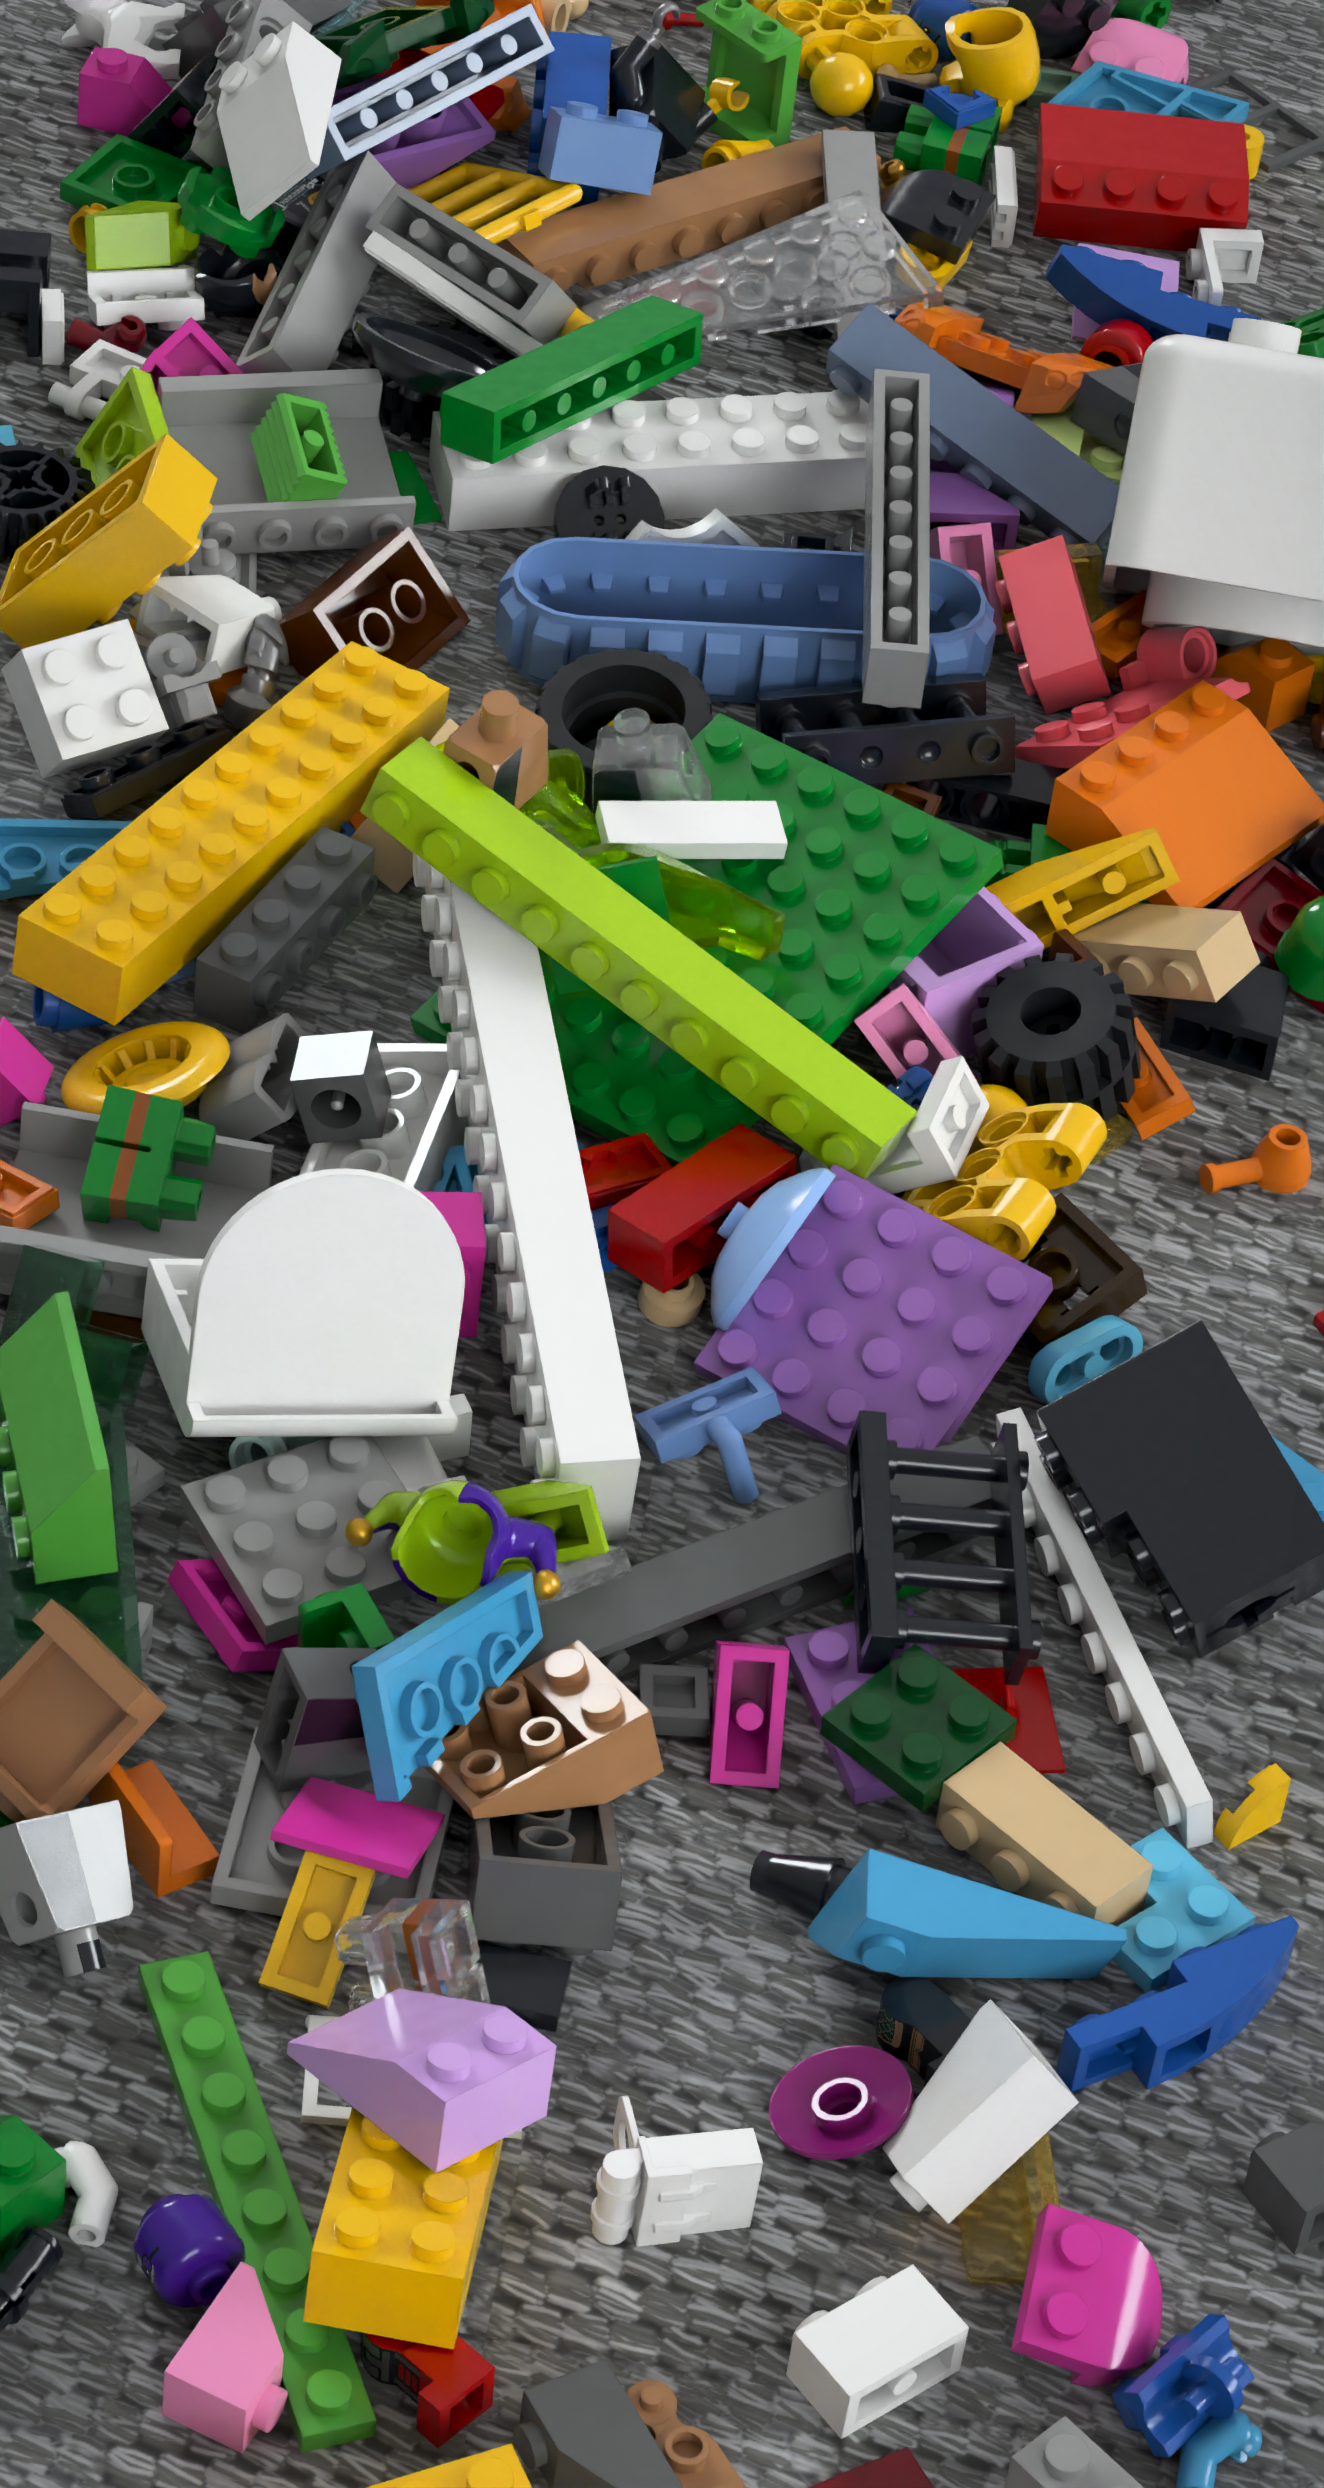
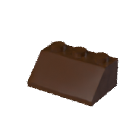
M407 526L362 548L279 620L278 623L287 642L289 660L299 675L307 678L351 641L361 646L370 647L378 654L409 669L417 670L471 620L411 528Z

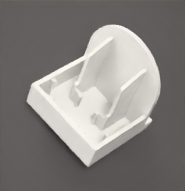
M342 1168L309 1172L280 1182L246 1203L220 1230L204 1259H149L141 1330L185 1437L452 1435L457 1426L458 1418L449 1400L464 1300V1264L456 1238L444 1216L431 1201L410 1185L396 1178L362 1169Z

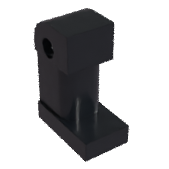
M0 229V319L2 312L27 315V357L38 358L41 338L42 289H49L51 234Z

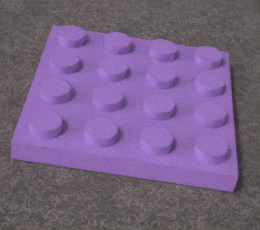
M833 1164L830 1171L836 1174L835 1178L727 1331L724 1332L717 1328L693 1362L696 1373L712 1382H716L753 1366L776 1393L782 1413L776 1417L846 1454V1446L859 1410L886 1412L887 1439L896 1440L898 1447L933 1450L950 1442L1053 1291L1052 1278Z

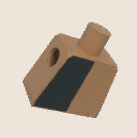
M493 690L484 695L481 707L449 736L443 753L519 810L547 784L548 724L542 717L521 706L518 698L511 692Z

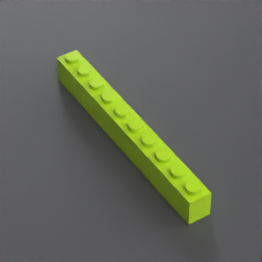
M422 736L380 768L360 810L362 814L828 1168L835 1164L866 1180L894 1152L918 1111Z

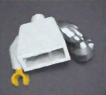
M223 575L159 577L154 586L143 594L142 600L128 612L131 617L129 623L132 631L152 640L163 633H176L190 641L196 653L194 669L217 660L221 674L248 667L247 673L242 675L241 684L234 685L228 689L223 715L231 723L246 728L282 699L276 692V683L272 681V678L276 677L279 664L289 666V655L286 639L278 623L282 619L281 607L274 598L269 596L261 598L233 579ZM120 620L111 621V622H108V623H106V624H104V625L111 624V623H114V622H118V621H120Z

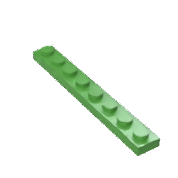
M205 1951L141 1964L138 1969V1983L214 2202L224 2212L244 2243L246 2255L244 2263L255 2268L284 2354L281 2388L288 2391L285 2408L300 2452L305 2453L374 2437L377 2420L345 2330L303 2322L313 2241L210 1953Z

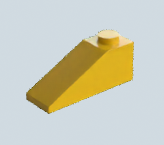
M1152 827L1036 862L985 888L990 893L996 895L1002 904L1022 924L1031 929L1044 944V949L1051 946L1054 932L1065 928L1074 935L1181 881L1156 829Z

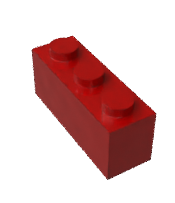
M740 1123L608 1209V1260L663 1294L717 1259L727 1240L716 1232L738 1201L750 1208L761 1194L778 1181L796 1175L797 1156Z

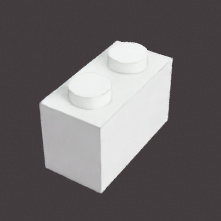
M912 2264L888 2279L885 2276L872 2279L858 2291L853 2299L830 2312L826 2310L817 2311L802 2321L793 2334L786 2375L836 2434L843 2439L959 2371L969 2327Z

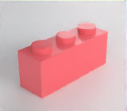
M1063 535L998 556L1004 579L996 581L995 586L1004 613L1014 612L1015 620L1007 622L1006 627L1016 655L1025 653L1027 662L1018 664L1017 667L1027 696L1030 697L1038 694L1046 715L1111 694L1078 574Z

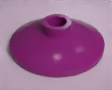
M860 2045L834 2047L805 2058L793 2066L780 2079L770 2099L769 2118L778 2140L794 2153L819 2160L849 2158L876 2148L899 2130L907 2119L913 2104V2086L904 2065L888 2052Z

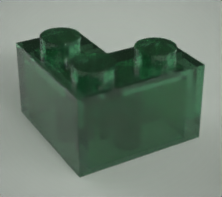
M24 1244L0 1334V1347L55 1293L69 1291L94 1402L115 1408L134 1406L149 1351L146 1341L89 1326L105 1262L44 1245Z

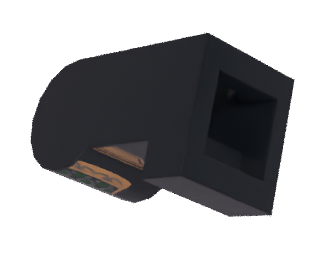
M902 1977L888 1984L882 1994L876 2028L877 2042L883 2051L888 2052L897 2059L906 2061L925 2081V2087L972 2020L929 1980L919 1977Z

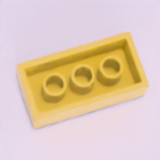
M165 434L15 550L0 589V630L24 649L83 632L96 621L100 624L108 622L118 612L125 599L133 593H137L139 596L145 594L158 581L162 571L173 563L176 566L185 564L195 554L201 544V540L198 538L201 525L213 509L210 499L218 478L170 435Z
M352 2107L311 2252L303 2322L454 2350L500 2162L503 2139L435 2173Z

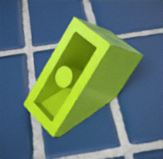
M138 200L86 215L87 270L101 271L160 267L197 258L200 235L190 232L181 224L179 217L183 210L179 203Z
M546 1480L491 1492L498 1498L508 1516L541 1523L553 1530L557 1546V1563L603 1555L609 1551L591 1485ZM506 1564L501 1566L497 1575L505 1574L508 1571H522L532 1568L527 1564Z

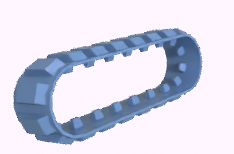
M591 537L552 538L528 548L517 558L515 563L511 564L499 582L495 641L507 657L510 665L524 679L541 687L544 686L546 681L553 678L554 673L564 665L571 664L576 658L586 654L599 653L601 650H627V648L641 649V651L648 653L656 652L667 656L668 659L674 662L681 663L689 669L693 676H697L704 685L705 693L710 696L711 701L755 704V692L862 683L864 552ZM930 558L929 659L926 677L981 673L985 676L990 667L996 633V625L993 623L995 610L988 602L981 584L966 570L947 561Z

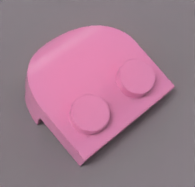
M1125 18L1109 19L1103 28L1093 31L1071 68V72L1082 74L1095 62L1100 61L1186 85L1189 76L1188 44L1178 35L1136 20Z

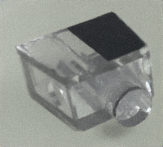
M628 708L616 715L613 726H604L598 730L592 770L593 838H600L595 819L598 801H711V782L685 727L677 723L651 724L649 715L645 710Z

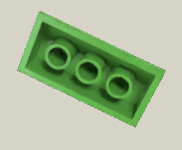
M69 1291L55 1293L0 1347V1422L2 1423V1426H0V1468L11 1466L12 1470L2 1472L4 1497L8 1513L17 1511L21 1513V1516L11 1517L17 1559L30 1557L36 1584L118 1572L108 1459Z

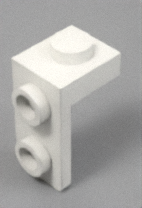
M1200 228L1196 249L1189 248L1186 256L1187 280L1195 281L1192 298L1221 306L1223 297L1222 282L1256 284L1264 246L1262 231Z

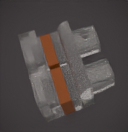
M392 1898L377 1915L352 1916L336 1932L334 1939L339 1961L349 1965L367 1966L369 1977H362L351 1989L348 2002L350 2012L398 1988L491 2004L483 1965L476 1963L481 1956L469 1900Z

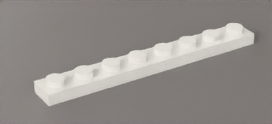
M1021 1407L996 1414L997 1438L1003 1423L1017 1424L1019 1451H1026L1028 1453V1480L1025 1490L1022 1491L1024 1527H1032L1037 1536L1034 1539V1546L1040 1568L1046 1577L1055 1574L1060 1584L1057 1593L1063 1616L1069 1625L1078 1623L1084 1634L1081 1636V1645L1089 1670L1092 1674L1102 1672L1108 1684L1105 1686V1696L1113 1720L1116 1724L1126 1722L1132 1735L1129 1737V1745L1138 1772L1141 1775L1151 1773L1157 1785L1154 1787V1798L1162 1822L1166 1827L1176 1825L1186 1848L1202 1846L1213 1842V1799L1061 1489L1057 1490L1040 1461L1039 1455H1041V1452L1033 1437L1035 1436ZM996 1442L989 1444L991 1453Z

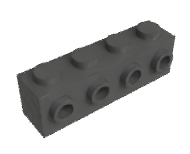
M322 826L196 958L193 1012L241 1034L251 1031L371 902L377 887V876L373 875L375 848Z

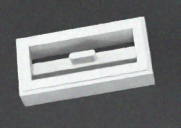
M994 146L993 163H991L990 169L991 180L988 182V192L997 195L989 213L991 247L1009 248L1013 242L1018 211L1015 151H1012V147Z

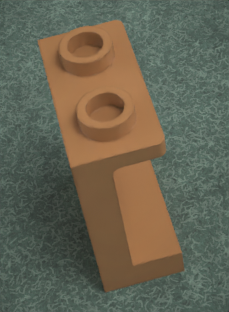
M52 1599L32 1619L45 1633L0 1681V1810L14 1823L73 1810L168 1708L75 1615Z

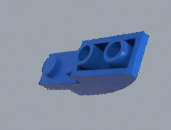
M1062 244L1046 270L1045 278L1090 319L1099 325L1117 318L1132 320L1146 329L1151 335L1153 342L1161 337L1173 334L1193 335L1228 342L1234 318L1261 320L1260 317L1245 314L1242 310L1233 306H1216L1194 300L1186 293L1160 290L1163 277L1162 271L1148 268L1139 261L1119 260L1097 254L1094 250L1085 246Z
M1290 1915L1267 1925L1254 1924L1241 1931L1236 1937L1210 1947H1194L1184 1952L1176 1960L1172 1961L1164 1991H1148L1136 1998L1131 2004L1102 2015H1086L1077 2020L1071 2027L1066 2028L1056 2069L1057 2074L1069 2090L1074 2092L1132 2069L1144 2087L1149 2089L1182 2074L1209 2058L1234 2039L1258 2015L1274 1994L1288 1969L1299 1924Z

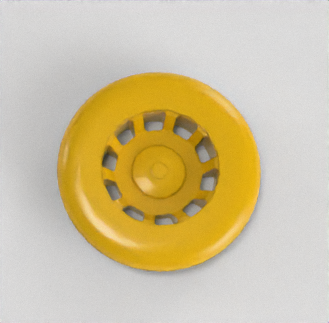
M171 1021L132 1029L98 1044L82 1055L71 1066L62 1081L61 1098L63 1103L71 1110L100 1115L107 1087L112 1085L181 1101L184 1107L194 1101L206 1089L207 1083L225 1066L230 1055V1044L219 1030L198 1022Z

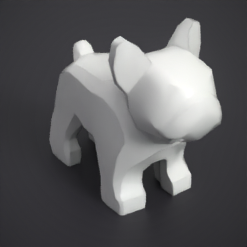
M64 0L69 7L76 11V24L62 36L63 45L69 47H90L97 43L101 48H118L128 54L145 57L164 80L177 79L179 77L181 50L168 49L165 51L162 46L176 34L161 36L155 31L157 29H176L174 24L185 17L184 3H174L163 8L146 3L127 2L126 0ZM166 81L171 88L177 84L174 81Z

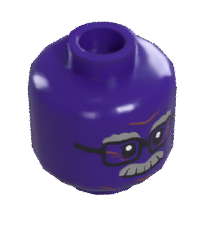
M198 2194L169 2195L154 2203L143 2215L133 2243L136 2261L157 2293L169 2305L182 2308L211 2305L241 2261L245 2262L246 2259L244 2243L224 2212L210 2197Z

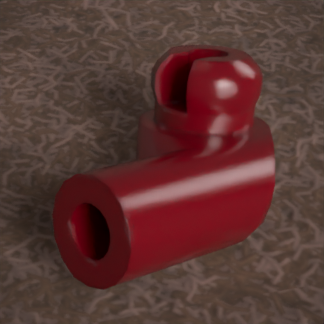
M126 315L121 318L120 322L100 330L75 318L66 334L64 342L85 352L101 339L132 353H137L146 343V325L139 317Z

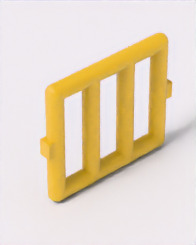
M464 162L438 176L407 189L494 244L520 231L528 232L540 226L542 220L579 202L583 195L582 188L575 183L549 180L543 176L471 162Z

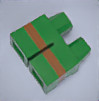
M911 104L907 113L904 132H899L895 142L893 159L903 161L907 170L916 172L928 169L942 170L961 179L973 181L981 187L985 173L993 158L994 146H997L1003 107L996 106L995 115L990 118L954 130L927 108Z
M108 1085L95 1134L96 1142H93L80 1192L83 1220L109 1224L110 1217L140 1221L144 1227L157 1232L160 1231L163 1218L179 1221H197L202 1202L203 1181L176 1176L174 1171L177 1161L210 1166L216 1145V1126L184 1117L183 1102Z

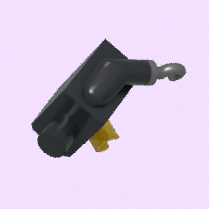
M673 2L661 4L653 14V25L648 31L641 28L629 45L611 49L609 116L617 117L618 109L641 112L649 115L648 122L663 132L655 173L660 171L663 160L686 155L691 150L693 143L718 120L716 114L723 108L736 112L741 111L747 106L750 99L749 93L739 90L733 91L740 84L739 80L719 77L710 85V100L707 103L704 102L705 91L663 47L662 43L658 41L665 31L662 25L665 15L672 11L675 19L680 17V8Z

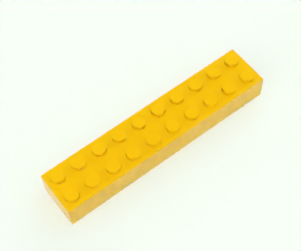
M351 641L19 914L12 974L114 1026L117 1025L213 942L322 826L339 833L341 826L346 821L349 822L362 808L381 767L420 736L428 742L444 725L450 688L428 678L420 671L409 669L378 654L370 647L361 646Z

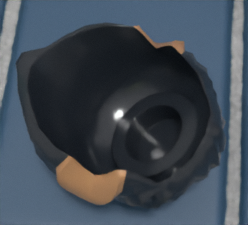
M227 244L224 245L220 254L211 247L201 254L196 261L194 271L195 286L198 293L204 298V303L207 304V311L213 312L216 318L256 316L261 313L285 262L281 254L272 247L260 249L257 257L253 259L243 258L235 254Z

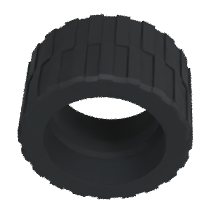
M641 649L601 650L599 653L586 654L576 658L571 664L564 665L558 669L551 680L546 681L535 707V714L542 717L548 724L547 784L539 790V794L544 804L549 806L551 813L559 821H564L569 825V828L579 833L584 832L594 837V774L600 771V753L583 745L600 737V730L606 727L610 721L621 717V711L628 708L643 709L646 711L647 719L659 726L662 733L661 743L665 745L647 753L653 778L713 720L712 703L710 696L704 691L703 683L697 676H693L689 669L681 663L674 662L665 655L656 652H643Z

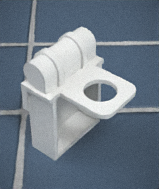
M620 2096L613 2128L615 2151H611L605 2156L603 2165L596 2177L598 2193L591 2206L592 2233L594 2237L601 2243L615 2245L626 2239L629 2228H631L635 2245L640 2247L679 2242L681 2235L750 2227L763 2166L754 2129L744 2128L646 2138L645 2136H639L629 2097ZM625 2128L628 2135L629 2149H626Z

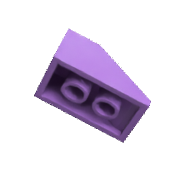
M393 74L364 80L335 90L332 106ZM466 97L368 150L399 185L408 189L429 180L492 142L496 131L470 98Z

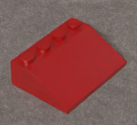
M1048 103L1040 104L1033 236L1188 252L1189 248L1196 249L1200 228H1247L1249 170L1243 123Z

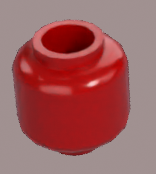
M1117 318L1103 323L1085 340L1080 354L1114 367L1143 362L1145 351L1153 343V340L1142 325L1132 320Z

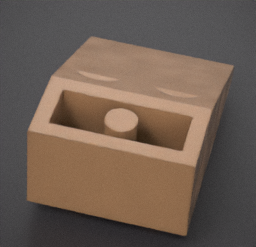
M579 1640L508 1677L500 1687L486 1689L478 1703L480 1707L478 1713L466 1726L454 1725L442 1739L445 1748L444 1752L431 1767H424L473 1819L607 1804L664 1772L651 1711Z

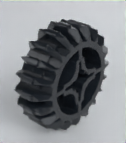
M18 440L16 445L5 446L0 442V563L7 559L8 556L13 557L15 550L95 489V484L91 478V471L81 468L80 458H65L63 448L47 450L44 449L42 442L35 446L23 445L20 440Z

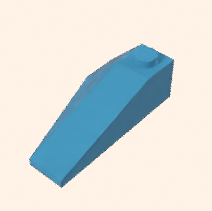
M869 1848L808 1926V1938L835 1957L864 1965L877 1972H887L900 1977L1096 1978L1127 1942V1929Z

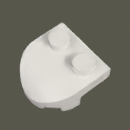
M180 265L173 268H162L160 266L87 271L88 315L97 326L104 325V329L120 322L121 318L126 315H134L143 320L144 323H158L159 330L176 331L190 317L195 321L205 320L204 298L195 290V269L188 265Z

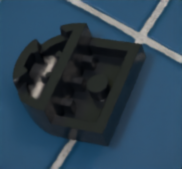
M1009 0L1006 7L1025 13L1031 21L1037 37L1040 59L1067 58L1080 52L1093 31H1098L1107 24L1111 12L1120 0Z
M928 169L911 173L892 184L880 196L883 246L899 257L901 250L906 244L910 243L956 265L991 212L997 195L982 189L973 181L961 179L942 170Z

